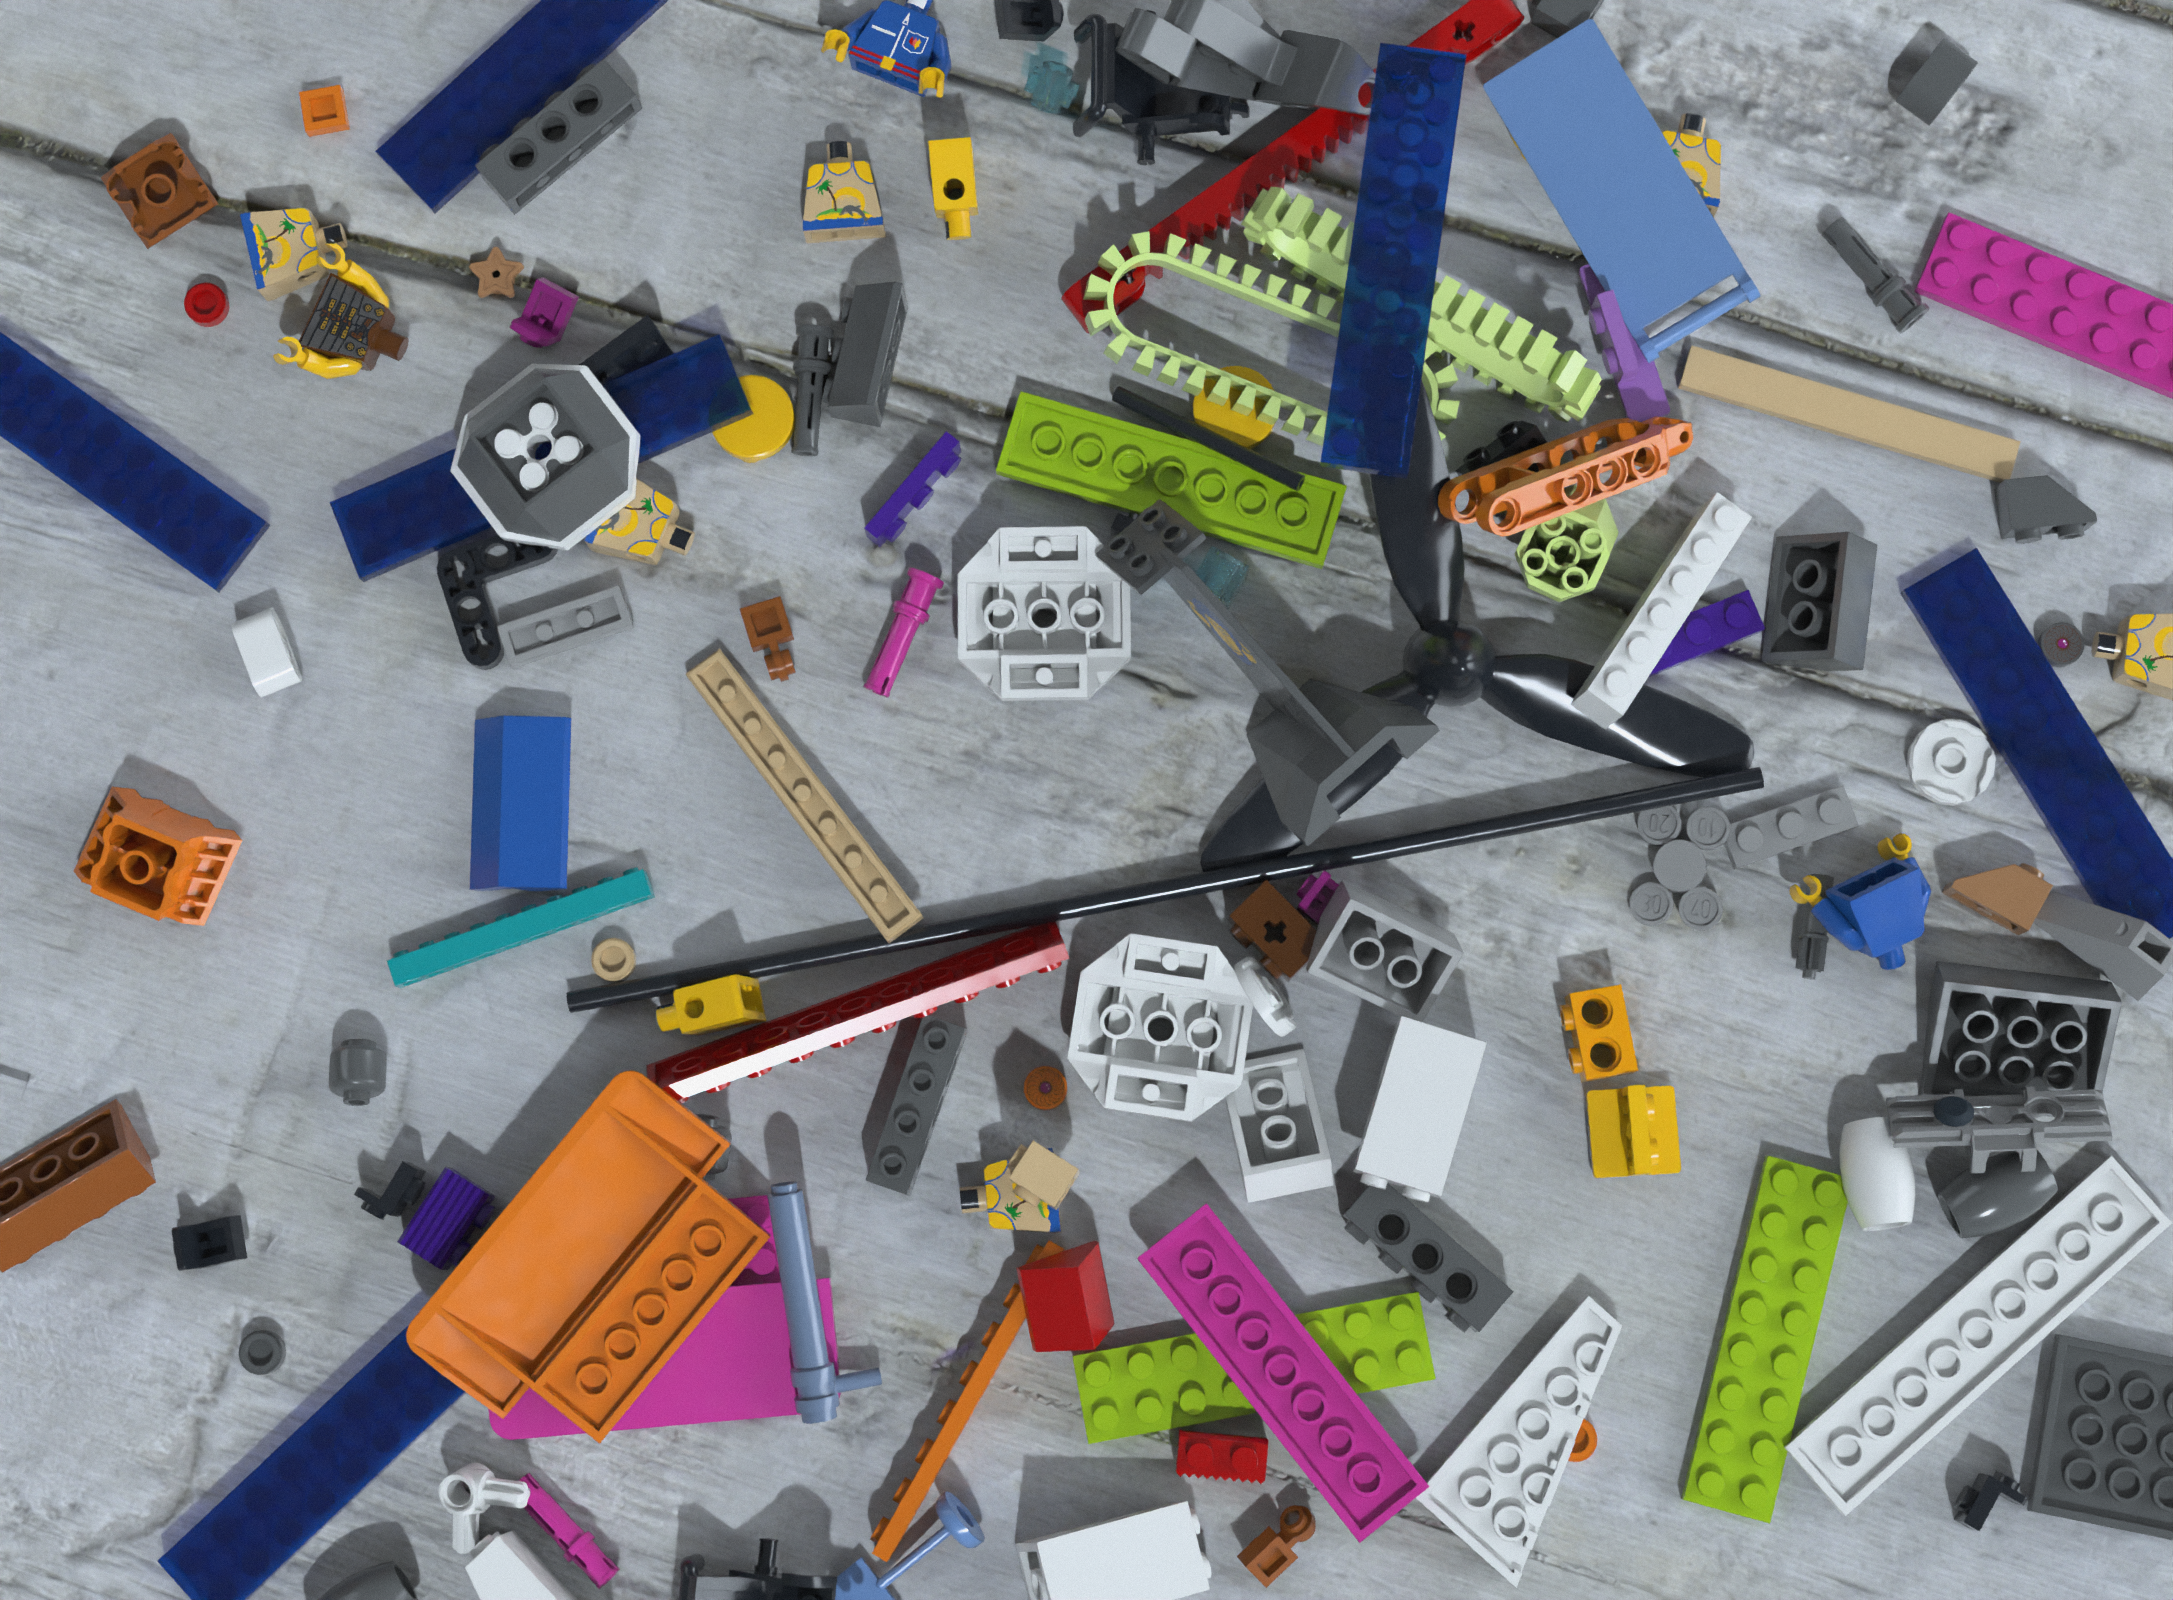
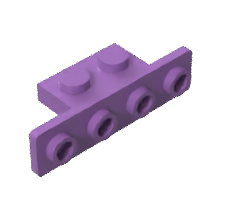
M1590 265L1581 266L1578 273L1591 309L1588 311L1589 321L1594 334H1599L1604 348L1602 350V360L1607 373L1613 375L1626 417L1642 422L1655 416H1667L1670 412V407L1655 362L1648 363L1627 329L1614 290L1605 292Z

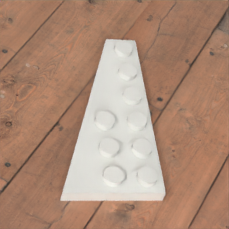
M1589 1296L1582 1300L1426 1481L1430 1487L1416 1497L1420 1503L1516 1588L1530 1550H1532L1538 1536L1537 1533L1547 1508L1551 1504L1576 1442L1575 1439L1582 1421L1585 1419L1591 1405L1590 1402L1599 1379L1603 1375L1622 1328V1325Z

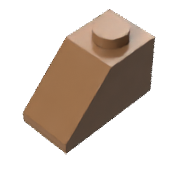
M2021 863L2020 866L2012 864L1956 879L1946 884L1941 893L2016 935H2020L2031 928L2053 885L2043 880L2045 875L2040 870Z

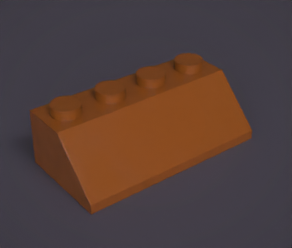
M117 1099L0 1166V1271L2 1273L16 1264L26 1262L33 1254L54 1242L65 1239L74 1230L93 1219L104 1216L113 1207L130 1197L140 1195L149 1186L156 1183L150 1156Z

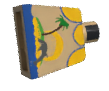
M1691 113L1683 114L1680 118L1678 132L1664 130L1662 134L1714 218L1720 203L1721 143L1717 140L1703 137L1706 119L1703 116Z
M835 141L826 145L827 164H815L809 167L803 216V233L806 242L820 243L886 238L885 226L869 162H853L852 145L850 142Z
M307 208L240 214L256 287L267 301L275 300L327 277L329 269L320 267L316 261V256H320L327 262L325 253L332 252L333 250L325 245L326 243L337 244L342 249L348 247L341 223L319 228L317 219Z
M636 478L635 499L588 534L584 540L590 550L596 553L657 565L665 548L686 556L692 546L695 532L676 525L680 514L676 503Z
M2173 614L2129 615L2119 622L2117 634L2098 631L2095 633L2092 642V657L2114 660L2113 681L2173 701Z
M1046 1148L1054 1153L1053 1148ZM1011 1158L984 1166L985 1185L960 1187L962 1214L988 1211L990 1229L1062 1233L1059 1207L1055 1210L1043 1201H1040L1038 1206L1034 1207L1012 1192L1016 1184L1009 1179L1013 1171L1007 1167Z

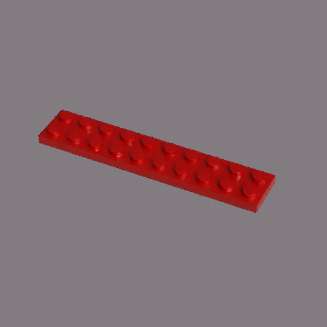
M1056 922L1030 926L646 1065L647 1077L683 1104L693 1094L704 1090L706 1093L721 1091L731 1084L730 1081L746 1075L748 1078L760 1077L771 1071L772 1066L787 1060L790 1063L804 1061L814 1054L813 1051L829 1045L831 1048L845 1046L854 1041L856 1035L870 1030L872 1033L887 1031L896 1025V1021L912 1015L914 1018L928 1016L938 1009L937 1006L954 1000L955 1003L970 1001L979 995V991L992 986H996V988L1011 986L1020 980V976L1033 971L1038 973L1050 972L1060 967L1061 961L1069 959V955Z

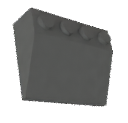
M1936 961L1928 1003L1920 1095L1949 1094L1954 1092V1089H1963L1964 1096L2020 1094L2021 1090H2025L2026 1087L2034 1086L2036 1091L2095 1089L2102 1090L2103 1093L2122 1004L2111 981Z

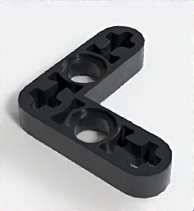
M497 534L450 550L438 560L436 567L437 575L463 654L474 667L481 670L492 669L499 665L504 656V647L484 584L544 564L554 558L558 549L543 546L544 551L537 553L533 547L520 550L525 558L519 560L518 552L511 541H505ZM518 543L521 547L529 545L524 543ZM495 546H503L509 550L508 562L498 568L489 566L486 557L490 549ZM459 561L462 566H468V569L462 571L464 582L468 588L475 584L476 589L461 591L459 583L453 575H447L448 572L453 570V562ZM453 591H460L454 596L452 595ZM468 599H476L482 605L480 616L473 621H465L459 615L461 604ZM487 624L489 625L488 629H480ZM480 629L483 639L489 645L494 644V648L488 650L489 658L483 660L478 654L473 655V651L479 648V644L473 632L466 636L465 631Z

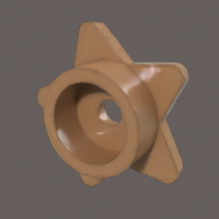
M499 247L492 249L486 261L471 263L469 266L470 271L480 279L478 288L479 298H484L492 293L503 294L509 298L514 297L515 277L524 269V265L520 262L507 261ZM495 271L500 272V276L497 278L493 277V272Z

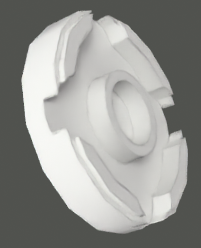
M1945 719L1932 723L1915 736L1908 749L1906 767L1911 783L1922 796L1936 804L1955 806L1970 802L1987 789L1994 776L1996 758L1993 748L1991 749L1989 742L1986 740L1987 737L1981 729L1967 721Z
M1245 957L1234 965L1239 983L1267 1025L1277 1035L1284 1037L1296 1029L1297 1023L1292 1020L1294 1018L1292 1015L1293 1011L1272 978L1270 979L1268 975L1261 978L1256 972L1261 968V964L1253 957Z

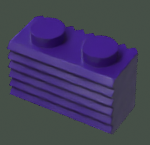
M445 1167L397 1242L440 1270H449L452 1265L457 1267L471 1249V1244L467 1240L476 1227L480 1230L483 1229L492 1217L495 1207L491 1203L495 1199V1195L453 1168Z

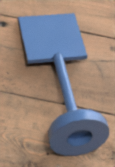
M946 1491L938 1497L935 1504L937 1515L944 1525L940 1530L881 1578H878L863 1557L859 1558L837 1576L835 1600H895L886 1587L946 1538L952 1535L962 1546L976 1548L985 1540L983 1531L966 1506L955 1495Z

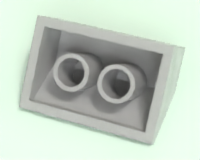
M1342 880L1320 917L1306 970L1308 973L1394 1014L1423 1022L1464 952L1454 933Z

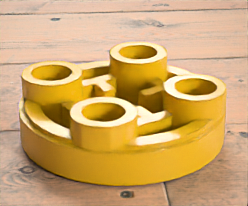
M1243 366L1220 368L1223 371L1274 391L1269 381L1251 368ZM1205 378L1203 390L1198 396H1194L1193 418L1195 423L1249 449L1261 444L1273 432L1275 423L1270 425L1256 419L1267 401L1255 397L1253 410L1248 416L1231 410L1242 391L1230 387L1228 400L1223 406L1206 400L1217 382Z
M745 375L729 381L717 392L710 406L709 423L717 443L724 451L744 462L755 463L775 455L788 443L794 432L795 412L788 394L778 383L759 375Z

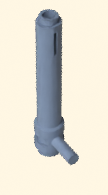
M796 1181L782 1182L771 1185V1194L767 1195L794 1365L790 1370L792 1386L797 1387L798 1396L794 1398L796 1412L801 1414L803 1423L826 1422L837 1417L836 1407L840 1405L838 1393L882 1385V1378L879 1367L835 1376L834 1363L828 1359L803 1190L798 1189Z

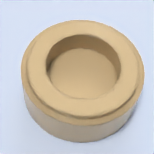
M608 938L601 941L594 948L591 963L595 973L602 979L609 982H620L627 979L633 973L636 967V954L633 948L624 940Z

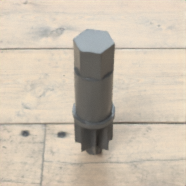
M1810 874L1819 879L1822 888L1820 895L1823 899L1826 898L1825 890L1833 887L1834 878L1828 875ZM1808 885L1806 886V895H1810ZM1808 902L1804 904L1801 933L1798 934L1799 942L1795 968L1803 970L1802 978L1815 980L1816 972L1824 971L1829 937L1827 936V930L1811 913L1813 906Z

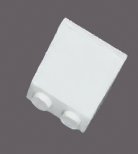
M1304 1049L1245 1060L1242 1085L1225 1097L1247 1203L1333 1186L1331 1157Z

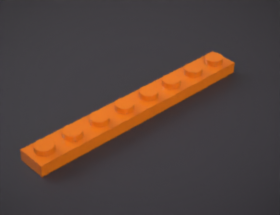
M1048 1240L1045 1247L1037 1244L1026 1264L1063 1252L1065 1249ZM1016 1282L1003 1303V1306L1009 1309L1003 1322L1000 1325L993 1321L981 1342V1345L987 1348L981 1361L978 1364L971 1360L959 1381V1384L965 1386L957 1402L949 1399L942 1410L937 1423L943 1425V1428L935 1442L927 1438L915 1458V1462L921 1465L913 1481L905 1477L892 1500L899 1504L891 1520L883 1516L870 1540L877 1543L872 1554L886 1562L891 1559L1026 1319L1020 1284Z

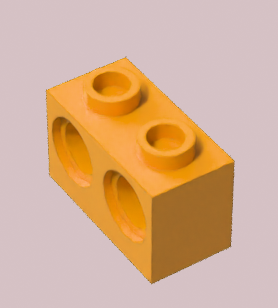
M1622 985L1569 993L1565 996L1566 1005H1560V1017L1564 1031L1571 1030L1574 1048H1568L1569 1063L1572 1073H1579L1581 1083L1637 1072L1638 1066ZM1585 1002H1595L1600 1005L1603 1010V1019L1600 1024L1593 1025L1584 1020L1582 1007ZM1601 1044L1610 1050L1612 1060L1607 1068H1600L1592 1062L1590 1051L1594 1045Z

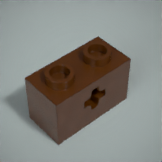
M1266 880L1229 915L1228 921L1233 926L1228 931L1245 949L1252 945L1263 956L1259 963L1275 980L1282 976L1289 982L1307 965L1316 930ZM1269 925L1273 929L1279 925L1283 927L1284 931L1281 938L1284 942L1280 944L1277 940H1273L1270 943L1265 941L1267 934L1265 926Z

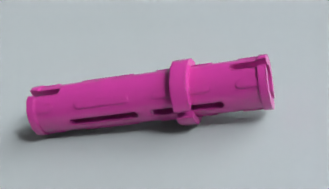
M527 1473L519 1480L527 1483L528 1488H530V1497L524 1509L565 1552L563 1557L569 1563L573 1561L584 1571L596 1587L601 1589L617 1574L620 1568L600 1550L593 1541L595 1539L590 1531L585 1533L539 1485L532 1475Z

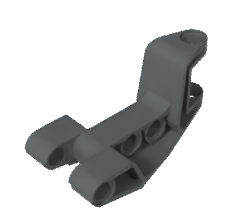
M1171 0L1164 19L1146 10L1135 8L1133 12H1130L1115 48L1120 55L1163 84L1307 111H1316L1321 107L1361 115L1376 114L1382 109L1386 100V88L1383 82L1350 45L1339 39L1292 30H1284L1280 36L1247 0ZM1364 83L1371 90L1370 101L1365 107L1358 100L1359 89Z

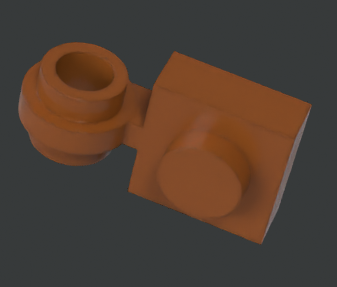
M778 596L740 608L753 652L770 647L772 654L764 656L771 681L780 678L781 682L789 680L788 675L794 674L796 671L789 650L780 651L778 645L792 641L794 637L781 597Z
M1292 1505L1287 1507L1280 1516L1281 1531L1277 1534L1268 1526L1237 1555V1558L1267 1588L1298 1558L1291 1548L1297 1542L1307 1541L1313 1536L1316 1529L1314 1514L1305 1506Z

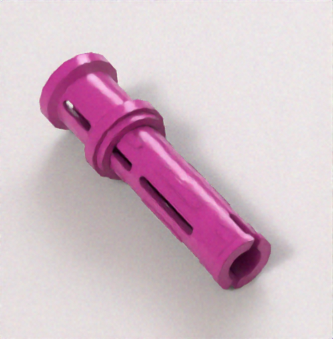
M912 567L908 569L907 574L910 578L900 600H895L892 606L894 608L893 612L896 615L868 679L863 685L864 688L886 698L890 696L894 681L919 624L924 625L925 622H928L930 615L927 611L937 589H942L944 582L939 578Z

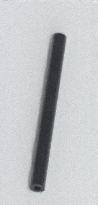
M1118 386L1113 393V402L1295 491H1299L1305 481L1304 475L1122 386Z

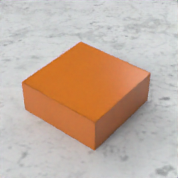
M341 85L299 92L305 132L309 137L350 130L345 95Z

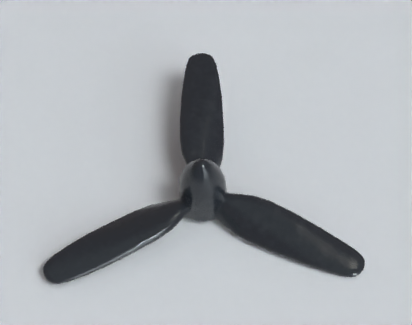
M1385 343L1374 346L1367 351L1361 362L1359 382L1365 451L1375 514L1384 557L1394 586L1420 628L1409 638L1404 649L1403 671L1361 692L1413 706L1425 717H1427L1434 704L1447 707L1463 706L1474 702L1480 697L1517 724L1546 737L1639 765L1684 775L1708 777L1749 769L1754 758L1753 741L1734 724L1668 693L1643 684L1624 715L1605 730L1570 705L1595 666L1574 659L1548 654L1496 656L1492 644L1485 634L1478 628L1460 621L1465 572L1462 534L1459 522L1445 518L1438 507L1440 491L1445 483L1450 481L1441 438L1426 390L1415 363L1402 346ZM1387 743L1327 795L1337 813L1341 815L1391 772L1403 756ZM1264 778L1254 786L1209 839L1200 860L1203 872L1284 857L1304 844L1282 824Z

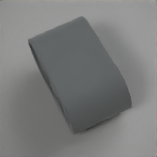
M1943 38L1897 97L1896 102L1930 126L1965 82L1978 62Z

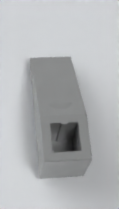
M2053 891L2046 898L2033 922L2137 1001L2166 974L2173 963V941L2148 922Z

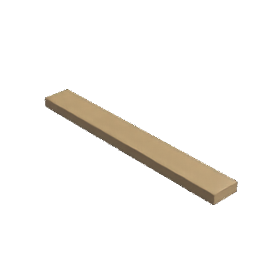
M1693 345L1689 349L1678 389L1999 483L2004 479L2011 478L2021 442Z
M718 649L686 673L687 678L888 944L922 920L923 916L723 652Z

